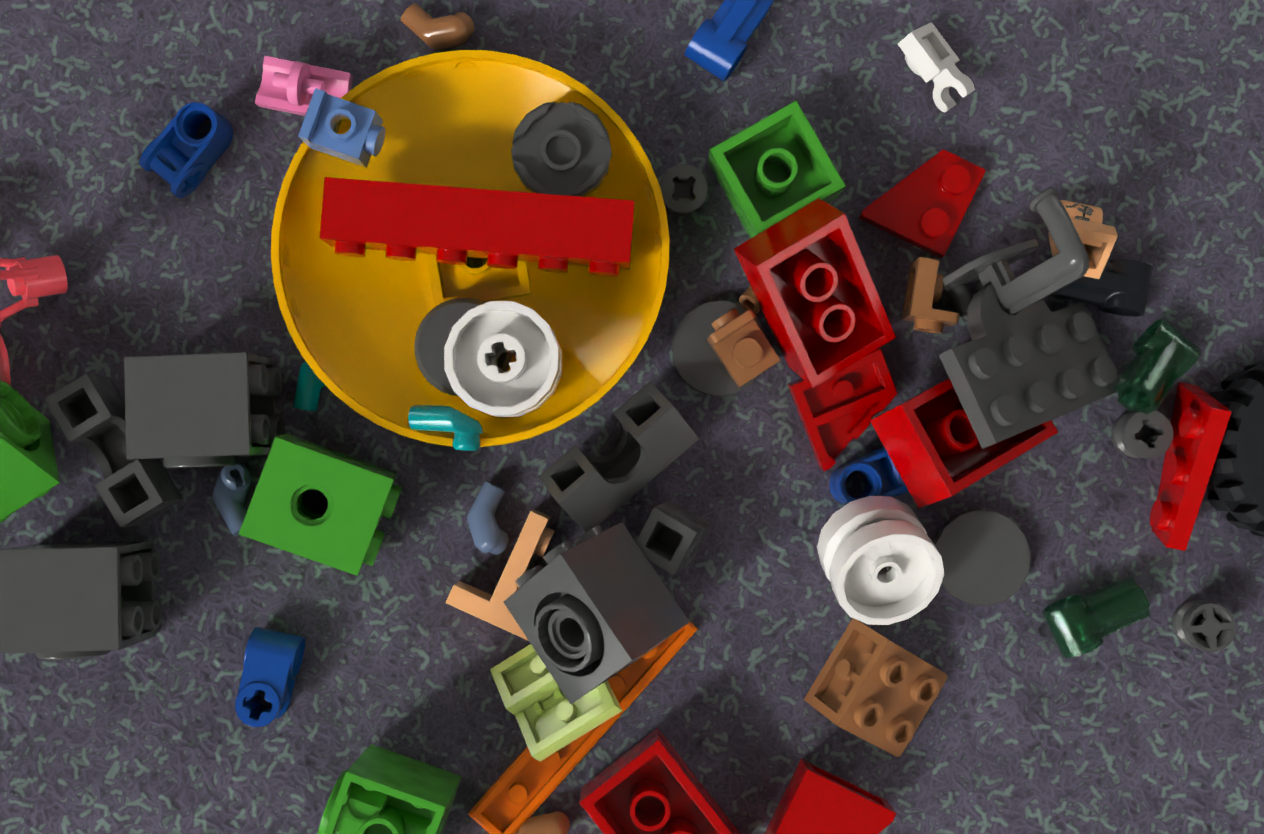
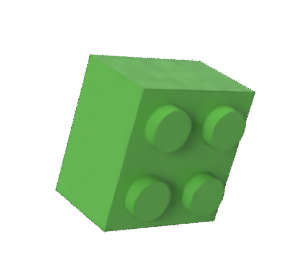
M797 101L792 102L709 150L707 163L750 238L818 198L826 203H830L837 199L846 187Z

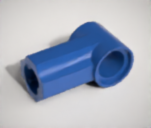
M724 0L712 19L707 18L698 28L688 44L684 56L725 82L742 59L748 47L746 43L769 12L774 0Z

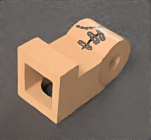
M1060 200L1088 253L1089 268L1084 276L1100 279L1118 237L1115 227L1102 224L1103 212L1100 207ZM1048 233L1049 243L1053 257L1057 255L1059 251L1050 233Z

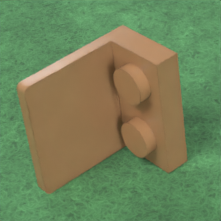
M852 618L805 696L804 701L838 727L899 757L912 740L915 731L933 701L937 698L948 676L943 671L895 644L866 624Z

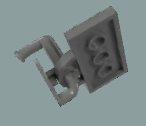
M1054 187L1040 192L1030 203L1029 209L1032 212H1038L1043 219L1059 251L1057 255L1015 278L1009 265L1039 247L1036 239L983 255L942 279L943 286L957 313H960V317L967 321L972 341L953 347L940 354L939 357L982 449L1124 389L1117 374L1116 366L1109 358L1096 331L1095 323L1089 316L1083 302L1051 312L1043 298L1082 278L1089 268L1088 253L1069 214L1058 199L1057 190ZM979 279L983 286L987 285L974 295H972L968 284Z

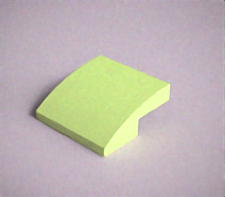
M531 644L490 669L506 710L515 715L531 756L540 762L622 712L608 680L570 704Z

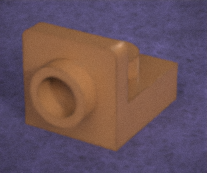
M919 257L910 263L901 320L914 322L913 329L916 331L942 334L944 327L958 324L960 313L932 309V303H938L943 289L942 279L944 278L942 274H937L939 260Z
M736 308L730 310L711 323L715 332L707 338V341L738 388L781 361L755 322L756 315L752 309H749L742 315L739 314Z

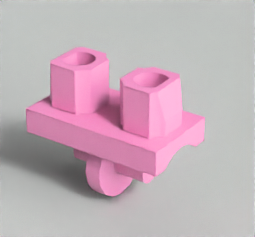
M264 56L262 81L256 94L255 104L262 108L305 116L315 88L323 90L329 95L341 98L351 90L353 76L349 72L309 65L299 61L294 62Z

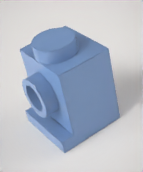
M315 88L298 137L311 149L367 168L371 155L377 156L384 143L386 130L385 127H382L383 120L375 110L329 95L325 91ZM349 119L351 121L350 129L344 134H337L341 120Z

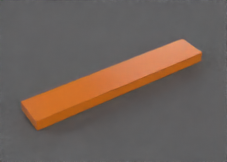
M690 621L634 663L608 679L622 712L541 762L531 756L528 746H526L473 805L468 815L489 834H515L525 820L531 817L698 630L697 626Z

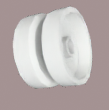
M489 301L468 310L453 325L444 346V370L453 391L469 407L496 417H520L539 409L555 393L562 375V350L550 325L533 309L514 301ZM509 352L516 358V362H509L510 371H502L498 367L497 360L502 353Z
M868 496L854 500L833 513L821 529L817 545L820 564L826 577L831 582L832 590L840 606L851 618L869 625H890L904 621L926 608L939 592L944 577L942 556L928 537L919 518L908 504L889 496Z

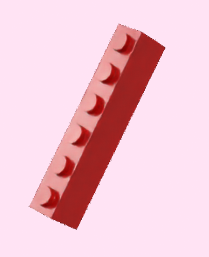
M325 177L320 239L331 247H335V254L349 257H365L366 249L386 251V258L400 261H416L417 253L435 254L436 262L452 265H466L467 257L487 258V266L495 268L516 269L518 261L538 262V270L546 272L565 273L568 272L569 265L589 266L588 273L592 275L619 276V269H630L634 201Z

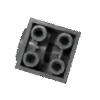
M247 352L124 357L127 459H163L164 468L236 465V456L269 455L275 437L283 435L282 418L275 414V396H280L282 377L280 369L274 367V359Z
M622 522L605 531L602 530L600 525H597L575 540L576 546L573 547L568 540L552 549L543 557L547 565L544 568L541 565H537L520 576L515 581L519 589L504 601V604L570 704L634 663L690 622Z
M154 541L43 543L0 549V653L36 652V657L39 659H78L104 655L111 650H121L155 637V630L159 628L161 623L162 611L160 602L155 600L154 581L159 578L161 570L160 556L158 552L154 551Z

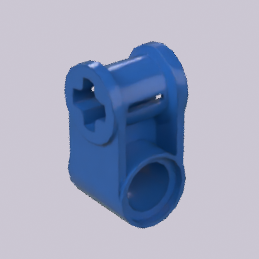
M192 102L186 104L179 109L176 116L161 134L145 148L140 157L139 165L147 172L154 171L171 186L170 191L177 198H184L198 187L204 180L207 171L229 147L233 139L232 125L226 117L203 103ZM210 119L212 123L211 131L205 138L198 140L197 130L199 125L203 121Z
M884 446L871 451L869 455L836 468L829 482L832 496L843 505L868 496L895 497L909 492ZM853 471L860 473L865 480V489L857 498L849 496L845 489L846 478Z
M261 627L253 629L246 646L243 663L244 669L235 700L237 716L244 724L251 727H262L281 717L288 710L296 676L304 656L305 637ZM262 692H265V700L272 703V707L265 711H262V702L255 700V696Z

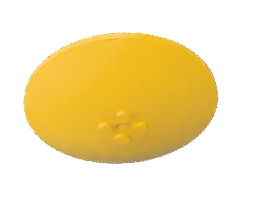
M488 50L439 52L409 59L384 69L343 95L340 99L375 110L383 120L382 127H385L386 132L379 154L377 156L371 155L366 168L311 149L302 142L283 179L275 206L271 231V264L279 308L294 343L316 376L335 396L373 423L405 437L452 447L454 432L411 429L408 422L410 408L413 405L450 406L479 421L484 433L480 434V447L526 440L551 431L576 418L597 403L620 381L635 362L647 342L662 304L669 268L670 238L667 212L661 188L648 157L626 123L603 99L562 71L539 61L518 55ZM555 101L556 103L564 102L569 104V102L582 104L599 117L609 134L612 157L608 174L598 189L586 197L634 201L630 269H619V276L592 275L588 273L589 266L569 265L568 272L565 273L546 272L538 270V262L518 261L516 269L487 266V262L482 267L471 268L466 265L436 262L435 254L417 253L416 261H400L386 258V251L366 249L365 257H349L335 254V247H331L320 239L325 177L532 193L525 188L514 170L511 152L514 132L527 113L541 104ZM349 119L341 120L337 134H344L350 129L351 121ZM456 298H472L485 303L489 301H514L533 309L550 325L562 350V375L555 393L539 409L523 416L496 417L469 407L459 396L450 395L438 390L423 376L415 358V337L424 317L437 305ZM512 355L511 362H516L514 355Z

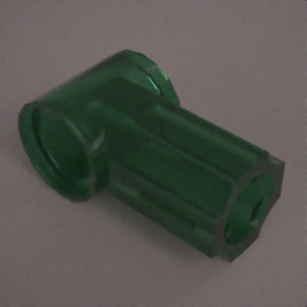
M1165 318L1155 321L1143 332L1132 347V351L1136 353V356L1115 387L1119 396L1117 401L1129 411H1139L1146 415L1157 410L1175 380L1183 376L1196 363L1202 353L1201 349Z
M1124 577L1085 596L1074 595L1046 606L1042 613L1062 657L1071 658L1093 651L1103 644V637L1149 617L1150 604L1144 591L1137 585L1135 580L1131 577Z

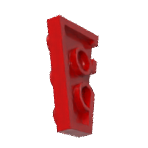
M1178 382L1171 420L1173 440L1170 448L1165 452L1158 496L1150 512V525L1153 533L1165 547L1186 551L1232 411L1199 386Z

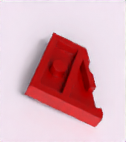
M943 149L868 205L861 212L859 219L938 258H942L945 256L986 170Z
M879 348L814 388L808 385L802 378L787 384L819 467L823 471L833 467L836 463L834 459L853 438L857 440L869 426L871 418L877 412L883 411L898 394L883 353Z

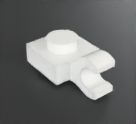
M932 22L912 31L898 43V46L905 54V61L908 67L915 74L921 76L926 83L933 80V100L937 108L945 113L956 106L954 99L949 94L950 86L956 88L962 98L975 90L971 79L963 74L955 65L960 59Z

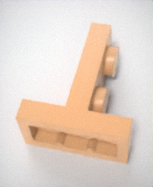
M535 509L530 511L493 595L458 581L453 585L446 604L528 640L504 604V601L519 589L515 581L527 572L534 554L541 557L544 556L555 532L547 527L551 516Z

